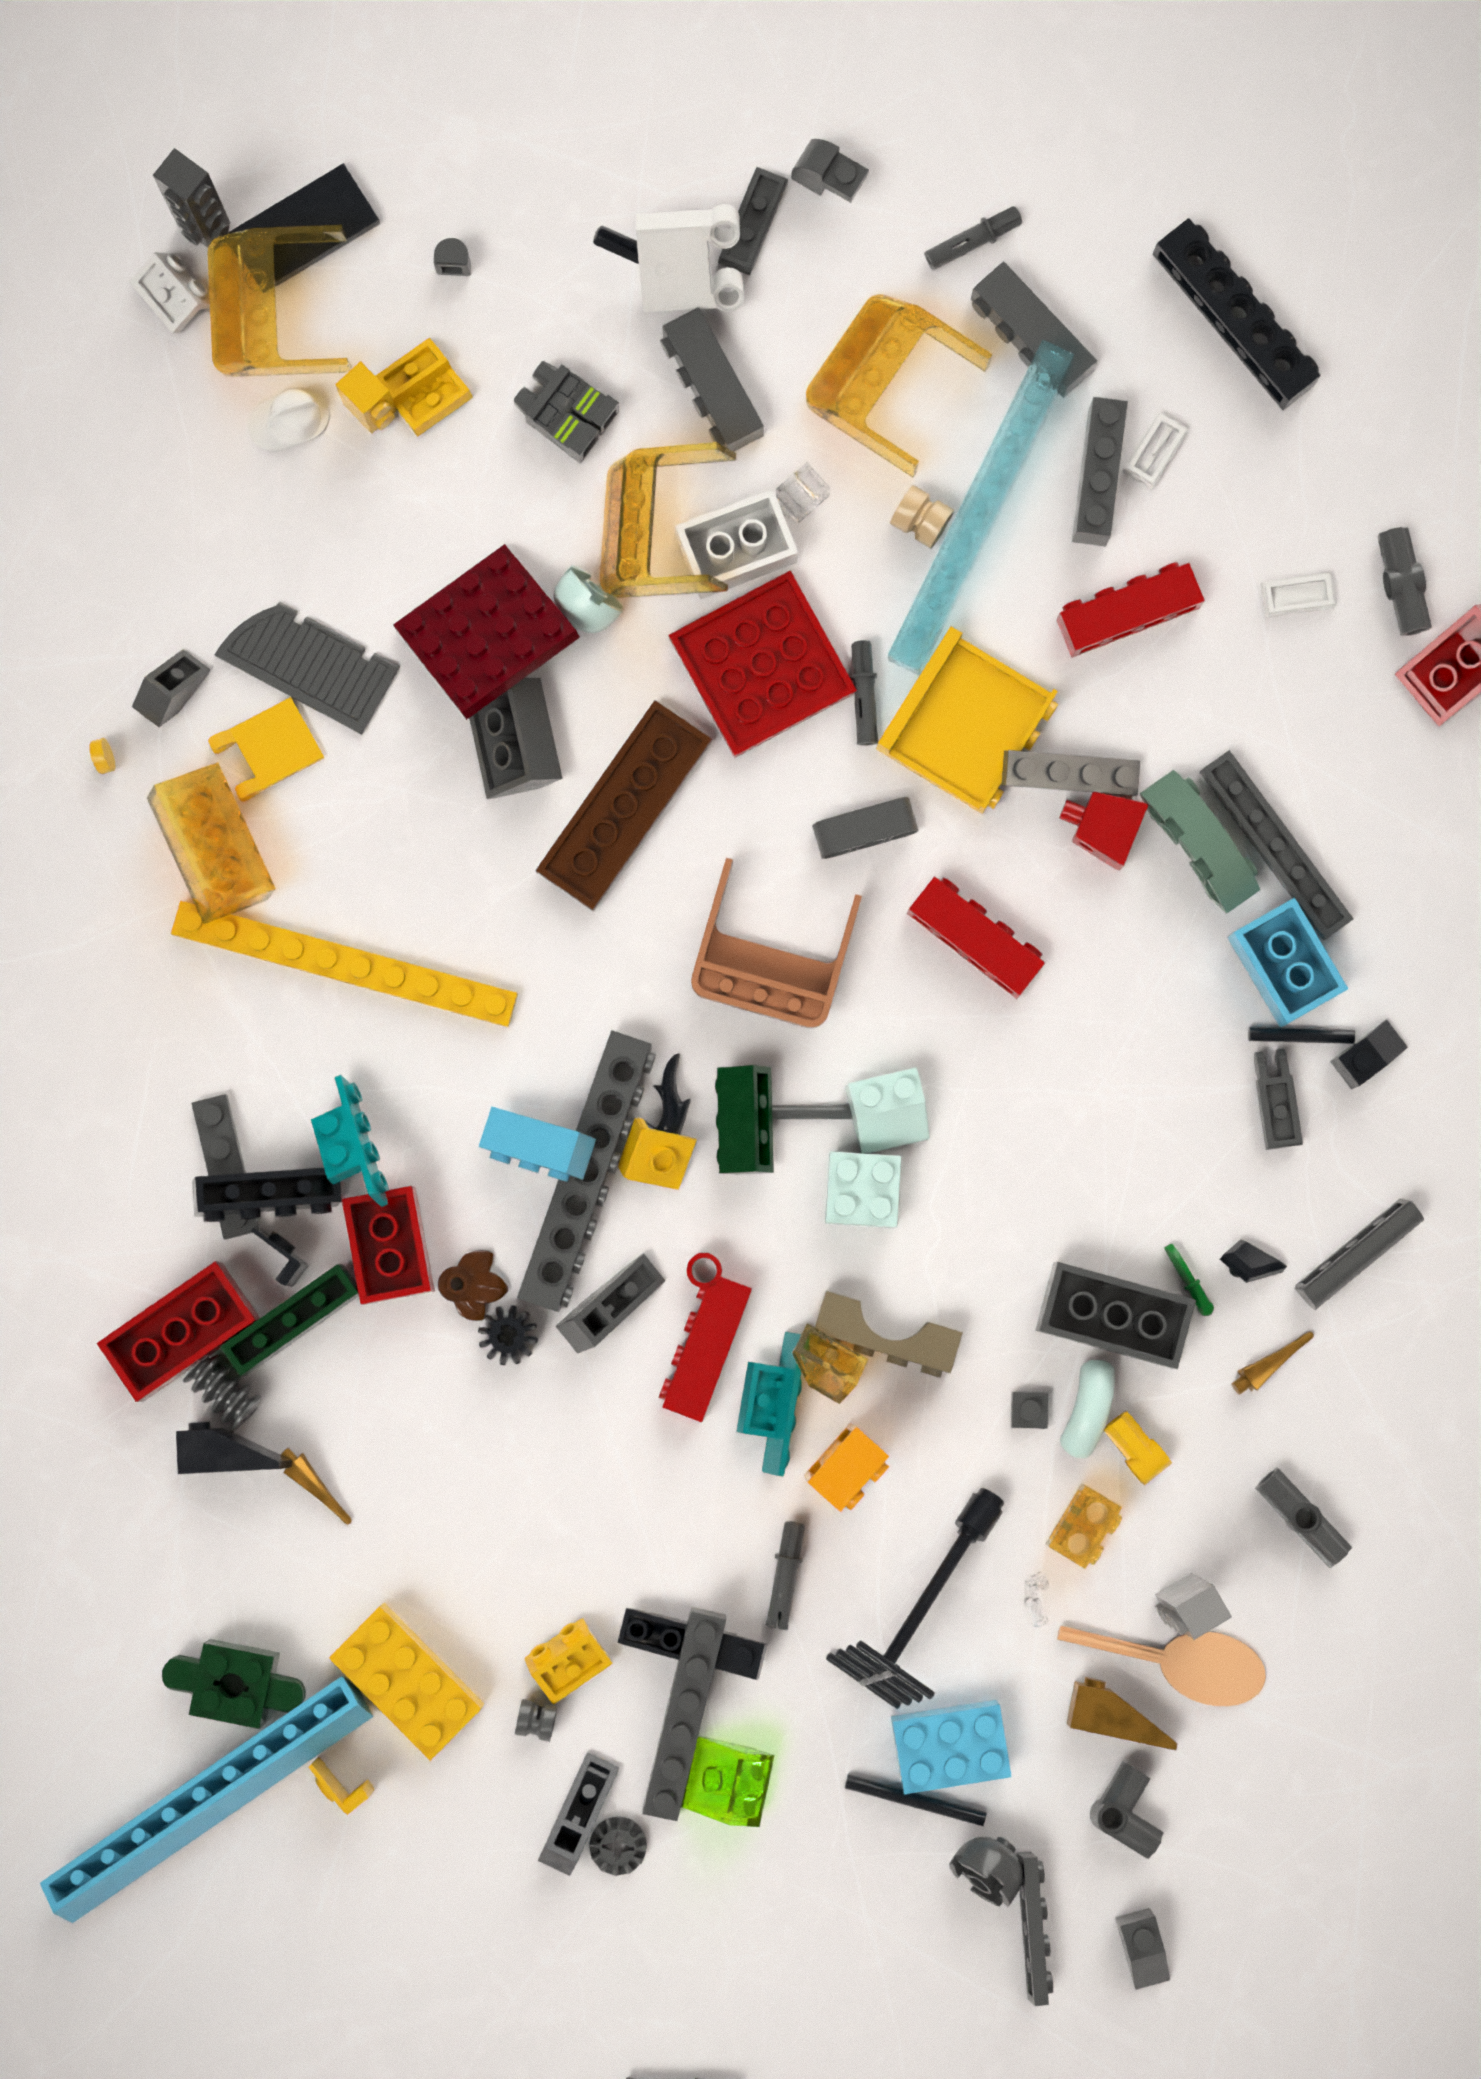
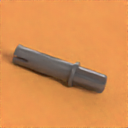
M1011 206L988 219L985 217L981 218V223L925 251L924 255L928 265L932 270H935L989 241L991 244L995 243L997 237L1022 224L1020 212L1015 206ZM965 241L967 242V243H965V244H963V245H961V246H959V247H957V248H955V249H952L953 247H955V246H957V245H959V244H961V243H963V242H965Z
M860 640L855 641L851 645L853 674L850 675V678L857 689L854 693L857 745L866 746L875 745L879 742L874 679L877 678V673H873L871 642Z
M786 1521L784 1523L779 1553H776L774 1557L778 1561L768 1618L765 1625L775 1629L779 1611V1629L788 1630L789 1626L788 1621L799 1563L803 1562V1559L800 1558L805 1526L799 1522Z

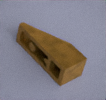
M1085 1677L1084 1683L1074 1682L1066 1722L1070 1728L1176 1751L1177 1742L1110 1688H1105V1681Z

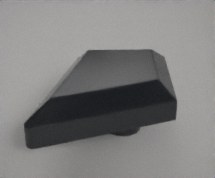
M1242 1239L1219 1259L1229 1267V1272L1232 1276L1240 1277L1246 1283L1282 1273L1287 1267L1280 1260Z

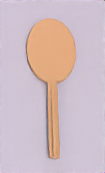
M1060 1626L1057 1633V1640L1159 1663L1165 1679L1175 1690L1191 1700L1206 1705L1234 1706L1245 1703L1258 1695L1265 1683V1669L1258 1655L1241 1641L1220 1633L1207 1632L1195 1640L1183 1634L1171 1640L1163 1650L1065 1626Z

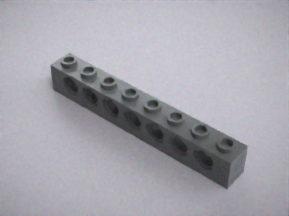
M611 1030L576 1128L577 1132L590 1137L596 1130H605L610 1135V1142L605 1148H593L589 1163H593L598 1167V1176L594 1181L584 1182L572 1176L569 1177L568 1182L558 1180L517 1296L518 1299L555 1312H559L561 1306L568 1307L574 1287L568 1286L573 1272L580 1273L586 1254L580 1252L584 1239L591 1241L598 1222L592 1219L596 1205L603 1207L609 1191V1187L604 1185L608 1172L615 1173L621 1154L615 1152L620 1139H627L633 1120L627 1119L631 1106L638 1107L644 1091V1087L639 1086L643 1072L650 1074L656 1054L651 1053V1043ZM622 1063L629 1064L634 1070L632 1078L626 1082L617 1081L613 1075L616 1066ZM614 1096L621 1100L622 1108L619 1113L607 1115L602 1111V1103L606 1098ZM574 1196H581L586 1200V1210L579 1216H573L567 1210V1203ZM569 1229L575 1236L574 1244L569 1249H560L555 1243L556 1234L560 1230ZM552 1262L558 1263L563 1269V1276L556 1283H549L543 1275L546 1265Z

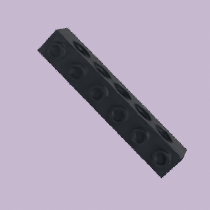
M1188 218L1157 242L1152 255L1282 410H1285L1315 386L1321 376L1316 362L1309 355H1303L1296 346L1297 342L1292 333L1278 325L1274 320L1275 315L1266 303H1260L1252 294L1253 289L1250 283L1244 277L1237 276L1231 268L1229 258L1221 250L1216 251L1209 242L1207 232L1201 225H1195ZM1196 255L1202 259L1203 264L1193 265L1188 261L1187 256ZM1218 281L1222 283L1225 290L1221 292L1214 291L1209 286V282ZM1231 308H1242L1246 312L1247 317L1238 318L1234 316ZM1253 334H1264L1268 339V343H1257L1253 338ZM1283 359L1287 361L1290 365V370H1280L1275 365V360Z

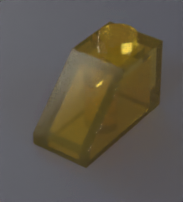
M808 1323L804 1326L792 1352L809 1387L838 1404L857 1386L868 1361L866 1357Z

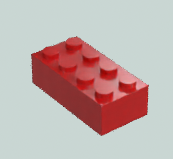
M215 1261L96 1344L135 1402H144L198 1365L202 1360L221 1349L220 1346L259 1320L260 1317L222 1262Z

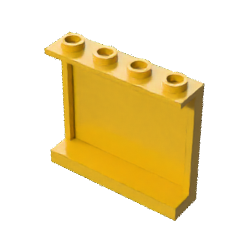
M950 626L880 738L876 750L983 814L987 806L994 809L1004 793L1003 790L999 789L1002 784L1004 750L1022 751L1023 748L1031 750L1041 734L1035 730L1041 719L1048 722L1059 705L1053 701L1058 691L1055 689L1052 692L1047 691L962 639L963 633Z

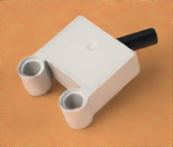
M720 204L708 210L636 214L637 240L606 226H600L595 232L593 243L596 246L639 264L643 312L692 310L698 307L700 309L718 308L725 312H732L739 309L743 304L744 279L742 274L734 268L727 267L719 270L714 277H711L708 241L718 248L728 249L736 245L740 237V216L735 207L729 204ZM725 223L731 225L732 227H730L729 229H720L717 226L719 224ZM726 287H732L736 289L733 292L722 291V289Z

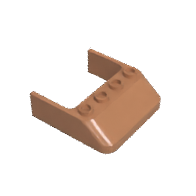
M726 857L691 977L694 992L703 999L812 1029L821 1026L829 1014L862 896L855 894L838 956L831 963L820 962L725 935L718 931L716 922L733 867V859Z

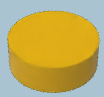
M104 737L91 741L89 751L96 770L101 774L115 771V759L108 741Z

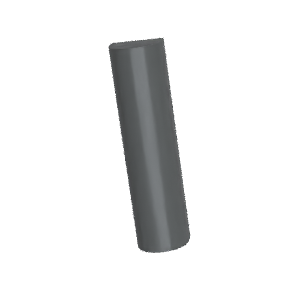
M1399 1199L1297 1283L1295 1290L1311 1308L1317 1310L1424 1221L1423 1215L1412 1201Z

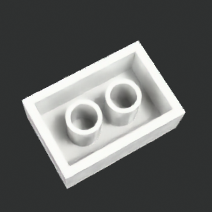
M773 489L675 525L677 541L700 599L797 563L798 551Z

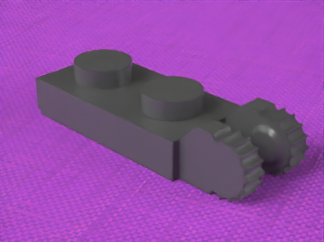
M1284 1048L1275 1050V1063L1279 1077L1268 1078L1267 1062L1263 1052H1254L1255 1072L1258 1079L1255 1082L1266 1150L1303 1145L1293 1075H1290L1287 1054Z

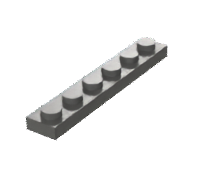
M1230 750L1199 772L1291 898L1295 897L1308 921L1323 941L1354 919Z
M695 1607L690 1609L642 1807V1814L678 1821L726 1624V1614Z

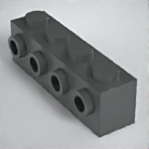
M173 148L152 176L177 226L183 229L181 234L194 245L198 246L201 242L211 249L215 242L219 243L225 238L231 222L209 173L180 151Z

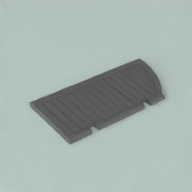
M278 602L277 606L263 610L241 623L228 635L214 654L219 659L361 735L364 733L400 668L399 665L376 653L373 654L370 661L363 659L361 656L365 652V647L309 617H305L302 625L294 622L298 611L281 602Z

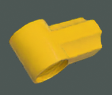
M1124 1411L1105 1426V1434L1125 1457L1126 1460L1124 1462L1144 1486L1172 1464L1163 1449L1153 1439L1148 1438L1128 1411Z

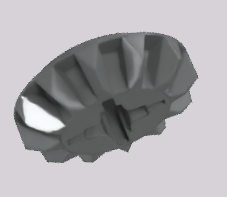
M616 1816L605 1819L597 1825L591 1835L589 1843L591 1859L603 1872L614 1876L630 1874L642 1864L646 1854L647 1842L643 1830L636 1822L626 1817ZM621 1831L622 1843L628 1845V1847H634V1849L628 1848V1850H623L618 1861H615L613 1849L602 1845L614 1843L617 1832Z

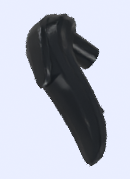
M679 1053L673 1055L666 1064L662 1084L653 1085L659 1093L663 1105L660 1123L655 1128L644 1120L650 1129L678 1135L681 1134L691 1099L682 1102L677 1092L676 1072L680 1058Z

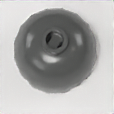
M976 1837L964 1843L949 1862V1868L957 1879L963 1874L973 1884L970 1890L995 1906L1000 1907L1002 1902H1004L1009 1907L1022 1885L1023 1870L1018 1857L1014 1854L1016 1849L1009 1841L1002 1837H997L996 1840L990 1837Z

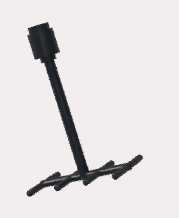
M980 1488L977 1493L972 1494L955 1521L956 1526L959 1528L957 1531L959 1534L958 1538L884 1655L860 1640L856 1644V1648L850 1644L847 1646L846 1652L840 1648L837 1650L836 1655L830 1652L826 1656V1660L896 1709H899L902 1703L909 1706L912 1700L920 1703L923 1695L928 1699H932L935 1695L933 1690L895 1663L970 1544L976 1543L977 1540L985 1542L1003 1513L1001 1508L1004 1505V1501L998 1495L985 1488Z

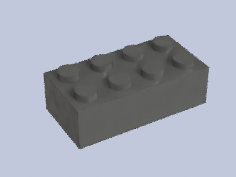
M1054 1262L1035 1331L1171 1369H1178L1196 1300L1065 1263Z

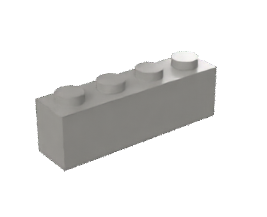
M1192 1573L1155 1594L1159 1601L1155 1608L1165 1625L1168 1624L1176 1632L1178 1631L1181 1635L1186 1634L1194 1640L1232 1618L1215 1586Z

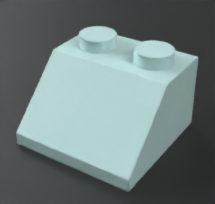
M917 1067L848 1083L845 1086L860 1153L869 1154L930 1139L926 1103Z

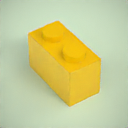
M361 361L335 384L343 405L371 434L377 429H385L393 421L394 413L397 410L390 391Z

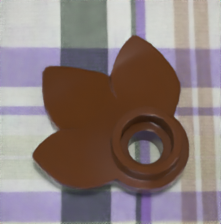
M483 1250L469 1252L460 1259L457 1266L445 1269L439 1276L438 1290L441 1296L448 1301L454 1302L458 1314L467 1320H484V1303L495 1302L508 1292V1286L503 1279L495 1273L489 1272L493 1262L492 1252ZM454 1277L459 1278L462 1282V1287L458 1291L453 1290L450 1285Z

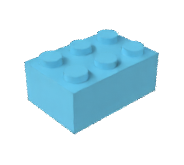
M1295 897L1227 937L1280 1028L1348 990L1347 985Z
M997 1700L891 1716L904 1794L1012 1777L1001 1708Z

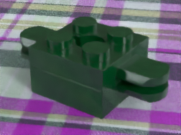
M209 1639L203 1643L200 1659L178 1655L169 1659L162 1669V1681L167 1688L193 1694L188 1715L260 1729L266 1724L268 1709L289 1713L302 1704L306 1697V1689L301 1680L276 1674L280 1652Z

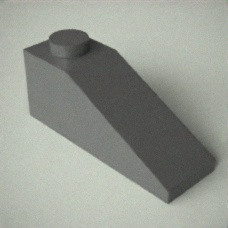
M643 1253L581 1302L555 1327L577 1354L594 1348L666 1280Z

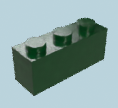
M758 1065L718 1067L715 1090L718 1098L716 1126L718 1129L719 1148L716 1157L719 1164V1174L774 1173L771 1067Z

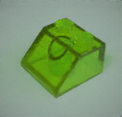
M698 1736L681 1807L730 1826L760 1827L775 1755L749 1746Z

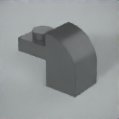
M811 139L793 167L791 179L820 196L824 189H827L851 203L867 178L869 169L841 154L839 146L826 140Z

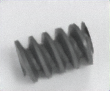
M221 1354L211 1358L207 1357L186 1375L183 1382L187 1383L195 1379L191 1390L197 1393L205 1389L201 1401L208 1403L215 1400L211 1411L218 1413L225 1410L221 1421L226 1424L235 1420L231 1428V1432H234L257 1410V1405L262 1396L258 1394L249 1399L247 1395L252 1386L248 1384L240 1389L237 1387L242 1376L238 1374L229 1378L227 1375L232 1367L230 1364L221 1368L218 1367L222 1358Z

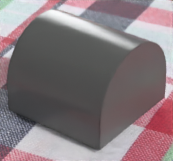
M446 238L440 241L434 250L433 263L436 274L451 276L471 275V261L466 245L456 238Z

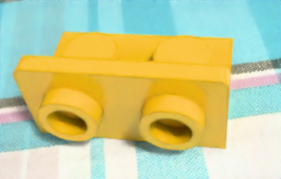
M583 1618L575 1623L564 1626L558 1635L548 1642L534 1647L524 1659L531 1676L553 1705L613 1664Z

